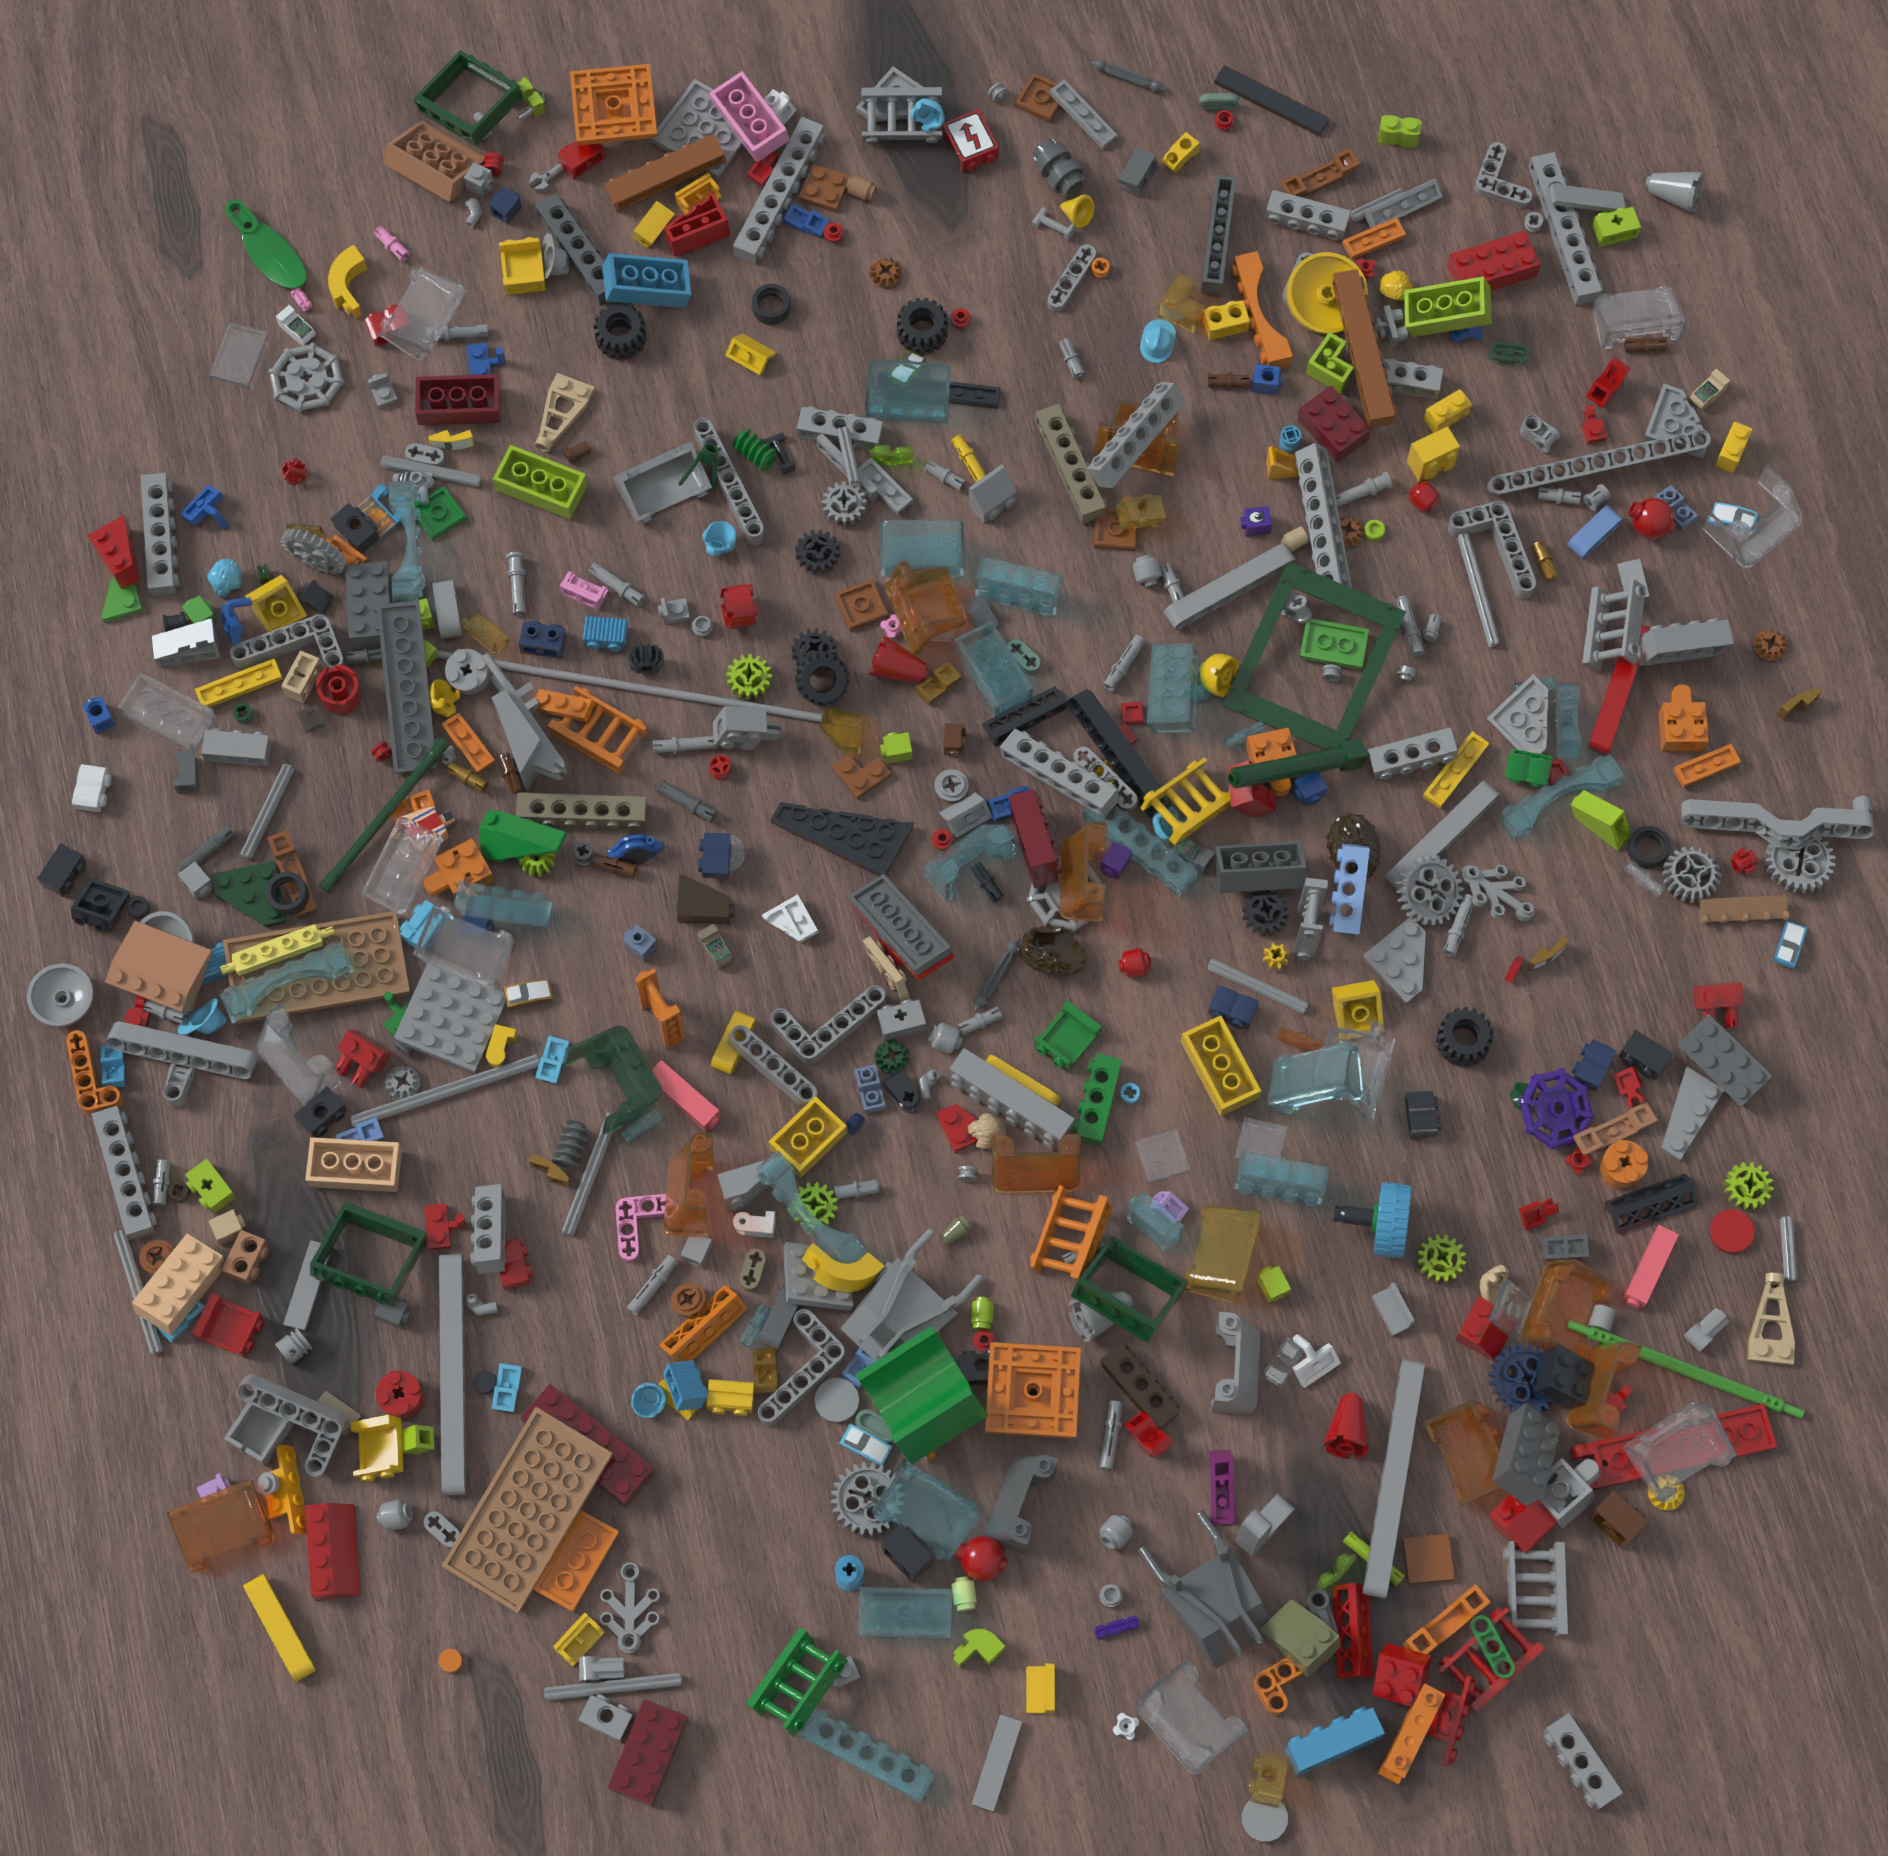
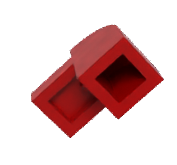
M1613 357L1603 374L1594 381L1586 397L1603 408L1622 387L1624 379L1631 368Z
M1142 1411L1124 1424L1132 1438L1151 1458L1166 1452L1168 1446L1173 1443L1169 1435L1160 1431L1152 1418Z

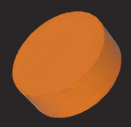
M447 1649L439 1656V1665L447 1673H455L462 1666V1656L455 1649Z

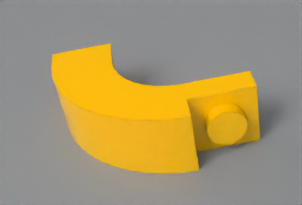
M352 245L339 254L332 263L328 275V285L336 308L343 307L348 315L352 314L356 320L362 316L360 305L348 291V287L357 275L367 270V266L363 256Z
M814 1243L808 1247L802 1258V1261L816 1272L813 1280L828 1289L839 1292H856L869 1287L876 1281L885 1267L869 1252L855 1263L844 1264L837 1262Z

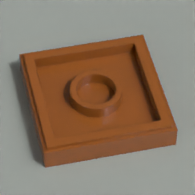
M1032 73L1017 98L1014 107L1050 123L1060 107L1049 94V91L1057 83Z
M1106 508L1105 516L1101 518L1099 516L1095 520L1094 548L1135 551L1138 510Z
M873 579L834 593L849 631L889 617Z
M1449 1534L1406 1537L1402 1539L1408 1584L1452 1581L1455 1579Z

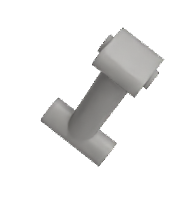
M1041 208L1031 225L1038 228L1042 223L1064 234L1065 240L1069 241L1075 232V226L1071 224L1068 228L1046 217L1048 210Z

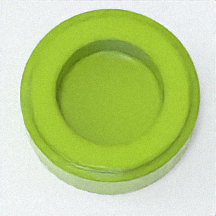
M1370 520L1366 523L1364 535L1368 540L1379 541L1384 537L1385 525L1381 521Z

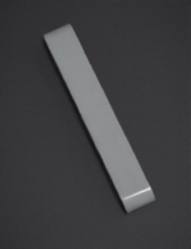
M697 419L694 423V434L700 449L702 450L706 443L714 444L719 449L718 457L721 458L719 463H724V465L718 466L716 481L742 533L749 544H761L764 540L763 524L709 419ZM701 429L708 430L706 432H700ZM712 463L711 465H709L711 471H713V463ZM729 479L733 480V482L726 483L725 481ZM737 496L742 497L740 500H734L733 498ZM745 513L750 514L749 517H742ZM754 530L759 531V533L755 535L751 534L750 532Z
M1282 543L1171 604L1164 610V614L1174 629L1179 630L1284 572L1288 561L1295 564L1297 560L1287 545Z
M1483 780L1387 873L1385 880L1396 890H1400L1401 886L1396 883L1403 881L1399 874L1406 873L1403 868L1404 866H1411L1410 861H1417V857L1431 855L1433 858V856H1441L1498 800L1500 793Z
M115 1022L106 1039V1045L115 1051H122L128 1054L239 1079H249L258 1061L257 1055L249 1050L125 1022Z

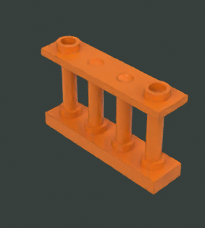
M575 686V696L594 701V712L580 732L577 731L576 733L570 730L569 727L574 719L565 717L559 722L552 719L548 725L549 734L621 775L625 770L622 758L638 734L644 738L648 736L646 724L639 719H632L594 697L588 689H581ZM602 714L612 718V722L598 742L592 743L587 740V735ZM620 724L631 729L616 752L611 754L605 750V745Z
M654 968L650 971L644 970L639 973L637 978H635L641 1008L642 1010L648 1007L651 1008L658 1020L662 1043L666 1049H669L686 1039L681 1011L676 1004L672 1007L666 1004L660 993L657 973Z
M1059 1185L1057 1192L1053 1194L1052 1207L1037 1248L1030 1257V1267L1038 1275L1041 1274L1043 1266L1068 1272L1072 1280L1077 1284V1281L1092 1263L1097 1253L1113 1208L1109 1198L1099 1195L1098 1201L1095 1203L1070 1198L1064 1186ZM1065 1205L1092 1212L1093 1215L1090 1222L1086 1224L1062 1218ZM1061 1226L1085 1232L1083 1242L1078 1244L1054 1238L1057 1227ZM1050 1246L1077 1252L1076 1262L1069 1264L1046 1258Z
M1424 1683L1413 1707L1409 1708L1377 1773L1378 1775L1399 1785L1402 1778H1405L1443 1701L1444 1693Z

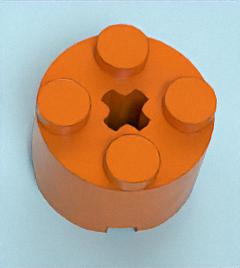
M1618 1140L1610 1145L1599 1165L1604 1182L1617 1190H1625L1636 1186L1647 1171V1153L1632 1141Z

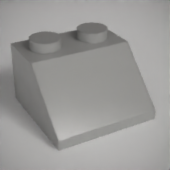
M1002 464L969 487V507L983 523L988 520H994L1002 510L1011 508L1017 500V491Z

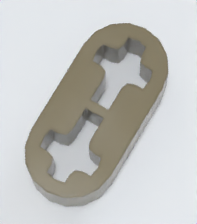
M751 1249L746 1255L740 1274L741 1287L746 1291H754L760 1285L766 1265L765 1253L760 1249ZM759 1255L762 1261H758L756 1267L753 1268V1261L750 1258ZM750 1272H753V1280L756 1282H751L750 1285H747L744 1278L748 1279Z

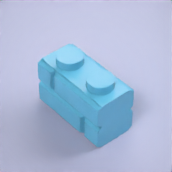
M427 900L423 904L419 903L414 908L413 917L410 921L406 920L401 925V939L423 953L447 922V914Z

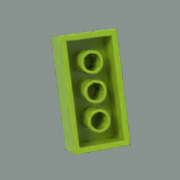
M1484 276L1404 290L1405 328L1412 337L1492 324L1491 289Z
M513 445L509 446L493 477L496 491L570 520L588 486L585 473Z

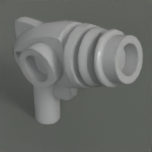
M431 472L394 473V486L412 490L414 495H420L422 505L429 504L428 489L433 487L435 483Z

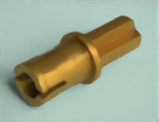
M1544 541L1535 542L1532 545V549L1538 560L1537 565L1541 567L1546 580L1553 581L1558 576L1552 563L1553 557L1549 555Z

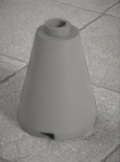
M1653 173L1647 177L1645 188H1648V193L1686 211L1695 212L1698 207L1695 201L1701 198L1704 185V176L1702 175L1704 173Z
M1123 1291L1109 1293L1127 1305L1133 1306V1300L1129 1294ZM1076 1299L1069 1302V1307L1072 1306L1073 1309L1069 1313L1072 1324L1079 1336L1084 1335L1086 1337L1084 1339L1085 1342L1094 1340L1115 1324Z

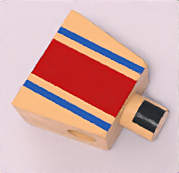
M428 807L400 817L405 831L421 858L449 838L445 827L455 822L450 810L438 816L434 807Z

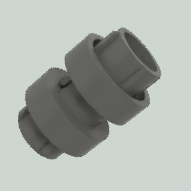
M1048 139L1036 147L1033 152L1034 159L1036 160L1035 168L1043 177H1048L1047 183L1055 193H1061L1064 197H1071L1084 187V170L1075 159H1070L1071 153L1063 143H1057L1055 140Z

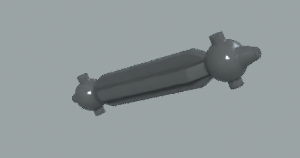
M1101 59L1091 62L1097 71H1105L1110 76L1139 87L1150 88L1153 92L1165 91L1166 89L1160 81H1152L1147 76L1118 65L1106 64Z
M1017 938L1014 942L1006 944L1007 951L1001 956L983 985L981 995L973 998L975 1011L989 1004L987 998L995 991L1011 965L1014 955L1021 952L1019 946L1020 939Z

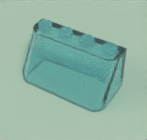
M887 359L871 361L868 366L866 384V417L948 423L951 382L950 367L943 363Z
M888 520L880 523L881 576L886 578H896L897 576H906L908 578L948 576L956 578L964 576V523L960 520Z

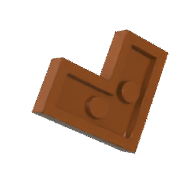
M849 753L831 765L832 770L857 800L891 776V772L879 757L862 769Z

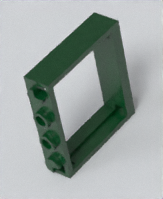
M460 50L413 100L418 112L477 146L523 98L520 90L521 87L514 79H508L502 72L491 69L487 63H481L472 54L469 56ZM465 69L505 92L474 126L434 103Z
M344 1201L310 1263V1276H313L318 1281L334 1284L337 1288L350 1290L358 1296L374 1299L379 1304H387L393 1307L426 1245V1232ZM347 1222L413 1247L391 1290L324 1265Z
M1111 1236L1077 1281L1071 1297L1148 1343L1181 1297L1188 1282ZM1107 1258L1171 1296L1155 1320L1150 1319L1090 1282Z

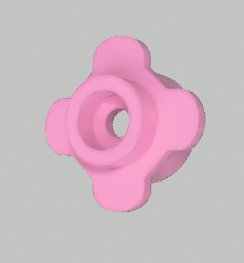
M895 614L880 624V627L885 629V633L889 638H894L905 631V624L901 623L898 620L899 617Z

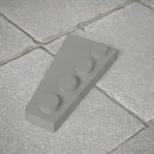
M1689 1067L1685 1068L1660 1151L1678 1162L1724 1091L1720 1086Z

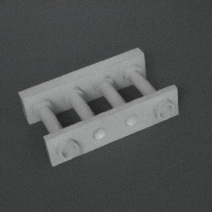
M942 87L861 88L862 101L868 103V131L862 132V140H866L867 143H877L878 140H926L928 143H936L938 140H942V131H936L935 128L929 130V132L916 131V121L910 117V111L915 107L918 100L930 99L936 102L942 100ZM898 100H906V103H908V131H896V103ZM878 101H886L888 103V131H876V103Z
M1630 579L1628 591L1609 594L1599 586L1592 588L1582 664L1594 672L1602 670L1603 660L1620 656L1632 664H1637L1644 598L1646 596L1645 586L1635 579ZM1628 599L1627 609L1609 613L1610 603ZM1626 618L1623 629L1606 632L1609 621ZM1623 637L1622 648L1604 651L1607 640Z
M1305 879L1297 912L1298 916L1304 918V922L1300 925L1293 951V956H1298L1299 959L1309 960L1315 958L1323 930V925H1316V919L1320 915L1328 880Z
M1509 1541L1507 1547L1503 1548V1561H1507L1508 1609L1510 1610L1509 1616L1506 1617L1516 1628L1551 1629L1555 1631L1556 1638H1564L1568 1634L1565 1542H1555L1552 1548H1549V1551L1530 1550L1525 1555L1521 1550H1515L1514 1541ZM1515 1559L1549 1560V1562H1553V1571H1550V1573H1515ZM1516 1582L1550 1583V1585H1553L1554 1594L1550 1596H1516ZM1516 1605L1551 1606V1608H1554V1617H1551V1619H1517Z

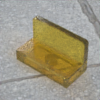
M478 612L470 621L466 618L462 620L464 631L494 655L509 642L508 636Z

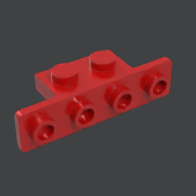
M1467 1675L1462 1695L1443 1689L1440 1690L1445 1696L1431 1723L1428 1735L1448 1741L1442 1766L1447 1767L1456 1760L1458 1749H1455L1457 1740H1461L1464 1732V1727L1461 1724L1463 1717L1467 1718L1469 1714L1470 1704H1467L1469 1695H1473L1476 1689L1475 1675Z

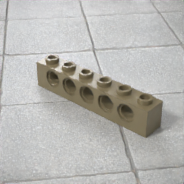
M1059 404L1036 411V425L1081 523L1085 524L1096 520L1099 516L1100 518L1104 517L1108 507L1107 501L1104 496L1100 495L1098 491L1100 487L1087 470L1090 464L1088 461L1085 462L1083 458L1082 446L1080 444L1077 445L1075 441L1076 434L1073 427L1069 428L1067 423L1068 416L1065 410H1061ZM1057 427L1060 428V430L1056 431L1053 430V428ZM1065 444L1068 445V447L1063 448L1060 445ZM1068 462H1075L1076 464L1070 465ZM1076 479H1083L1084 481L1077 482ZM1090 496L1092 499H1085L1083 497Z
M518 793L516 816L548 827H555V825L566 828L585 826L588 829L607 827L611 830H617L621 827L630 830H640L641 828H646L648 804L644 796ZM538 808L544 809L540 814L534 813ZM559 809L566 810L561 815L555 813ZM579 810L587 811L584 815L577 814ZM602 810L608 811V814L605 816L598 815ZM623 811L630 812L629 815L625 817L619 815Z

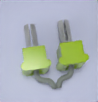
M523 77L517 84L521 87L522 100L524 103L528 101L529 107L516 114L518 120H522L530 114H533L535 117L545 114L544 95L546 92L544 89L539 90L533 87L528 79Z

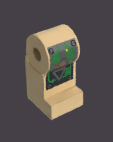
M1716 368L1710 377L1692 393L1689 399L1703 410L1727 389L1730 380Z

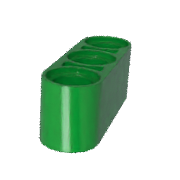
M1484 1615L1476 1616L1471 1622V1628L1491 1667L1498 1677L1503 1679L1510 1678L1515 1671V1666L1492 1622ZM1480 1619L1487 1621V1631L1479 1633L1475 1629L1476 1621ZM1491 1640L1497 1641L1500 1645L1499 1651L1495 1654L1489 1653L1486 1649V1644ZM1502 1661H1506L1511 1665V1671L1506 1675L1500 1674L1497 1669L1498 1664Z

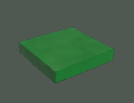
M445 486L428 495V505H422L420 500L409 507L432 541L467 520V516Z

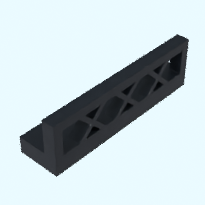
M1056 686L982 723V727L993 746L1004 742L1014 729L1020 732L1025 731L1068 709V699L1065 694L1061 695ZM1052 694L1055 695V699L1044 703L1046 697ZM1030 705L1039 706V707H1037V708H1035V709L1029 711L1028 713H1026V710H1027V707H1028V706H1030ZM1013 714L1020 716L1008 722L1009 716ZM993 724L1002 725L992 731L989 728Z
M1686 1174L1604 1202L1605 1210L1612 1217L1616 1233L1699 1205L1695 1184ZM1690 1192V1201L1679 1202L1683 1194ZM1662 1201H1671L1667 1209H1659ZM1642 1208H1651L1647 1216H1638ZM1630 1215L1626 1223L1619 1224V1216Z

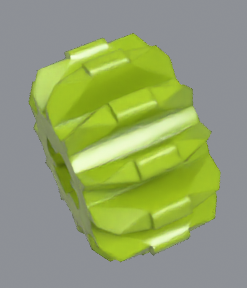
M555 853L535 856L534 854L525 855L522 859H519V864L523 865L522 870L524 872L529 871L531 877L538 873V876L541 878L543 871L549 874V867L555 866L553 860L556 856Z

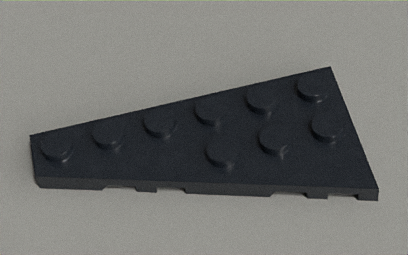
M780 802L771 818L772 824L878 876L882 874L887 875L914 827V822L907 821L904 823L895 821V819H878L869 815L842 811L840 813L828 811V809L820 808L819 810Z

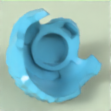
M930 99L919 100L910 111L911 119L923 123L921 128L924 132H929L933 128L937 129L944 122L945 116L942 107L936 101Z
M716 521L709 525L702 534L706 545V553L710 554L711 557H716L734 550L736 530L732 524L725 521Z
M225 558L214 564L207 575V579L218 597H227L230 591L240 589L242 571L234 560Z
M1169 806L1167 807L1170 813L1179 822L1182 821L1183 823H1185L1187 821V818L1183 817L1182 820L1178 818V813L1176 809ZM1157 812L1153 817L1155 832L1159 838L1170 842L1169 838L1173 834V827Z

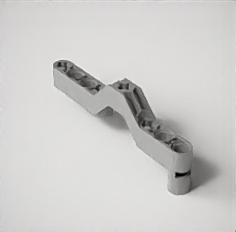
M1867 796L1856 797L1852 802L1853 810L1816 808L1802 821L1779 820L1765 810L1761 804L1690 799L1681 804V821L1685 827L1755 832L1780 849L1800 850L1820 836L1868 839L1875 833L1872 800Z

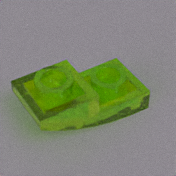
M889 444L884 446L877 445L869 450V459L872 458L878 465H903L913 463V451L911 446L898 447L891 451Z
M1345 1553L1335 1558L1336 1562L1332 1566L1334 1574L1329 1571L1320 1575V1580L1316 1583L1317 1589L1325 1591L1338 1582L1352 1566L1356 1559L1355 1554L1348 1556Z

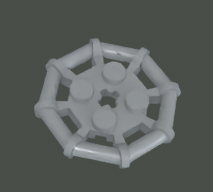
M312 342L310 345L284 349L276 364L268 371L274 392L273 398L296 409L299 413L308 409L329 406L332 398L345 383L339 365L340 358L337 354L333 355ZM308 354V358L299 360L294 358L295 356ZM315 354L322 357L326 361L322 364L321 362H319L318 359L315 358ZM289 360L290 364L287 367V371H281L284 365ZM332 368L334 377H328L326 370ZM305 375L312 376L308 382L302 379ZM279 379L286 380L287 387L281 389ZM328 385H330L331 387L324 395L322 393L323 388L325 386L327 387ZM294 393L299 399L296 401L288 395ZM318 397V399L305 402L306 399Z
M1059 856L1061 873H1058L1059 882L1046 885L1045 894H1038L1039 887L1034 888L1033 884H1031L1027 903L1032 906L1039 916L1043 926L1064 927L1066 930L1076 932L1078 928L1101 916L1100 911L1107 887L1101 882L1088 861L1084 863ZM1065 867L1079 870V872L1070 874L1068 871H1065ZM1086 874L1093 885L1088 886L1082 877ZM1064 889H1065L1066 891H1070V890H1071V891H1072V893L1070 894L1071 897H1070V898L1063 897V896H1062V895H1063V891H1062V890H1064ZM1089 893H1096L1093 905L1087 903ZM1046 901L1051 909L1048 914L1039 902ZM1083 909H1085L1088 912L1087 914L1075 920L1074 914L1078 913ZM1056 913L1060 916H1069V921L1055 919L1054 916Z

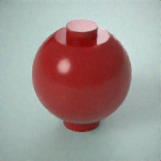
M1648 498L1641 503L1634 501L1628 512V516L1633 518L1632 524L1634 529L1640 536L1646 539L1662 538L1667 533L1670 534L1676 524L1671 506L1659 498Z
M985 1535L973 1537L967 1543L960 1542L955 1555V1559L961 1561L962 1569L966 1575L973 1580L981 1582L993 1580L999 1576L1000 1572H1005L1008 1559L1005 1558L1004 1548L1000 1542L993 1537Z

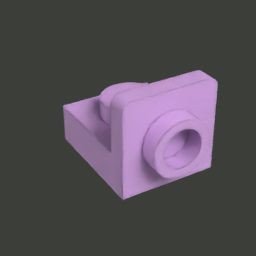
M1171 1191L1157 1193L1152 1199V1205L1149 1207L1150 1210L1160 1213L1173 1226H1177L1189 1210Z
M220 1473L215 1475V1479L197 1487L207 1510L232 1498L229 1492L233 1489L227 1477L223 1478Z

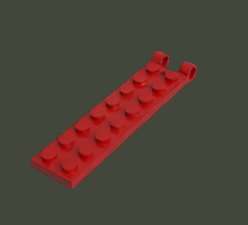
M1760 1404L1571 1447L1570 1450L1573 1460L1593 1455V1459L1601 1473L1599 1479L1589 1486L1595 1491L1600 1488L1776 1449L1777 1444L1765 1405ZM1602 1461H1606L1608 1466L1604 1467Z

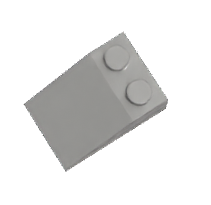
M782 1156L717 1174L726 1210H732L733 1212L742 1210L745 1205L753 1201L784 1172Z

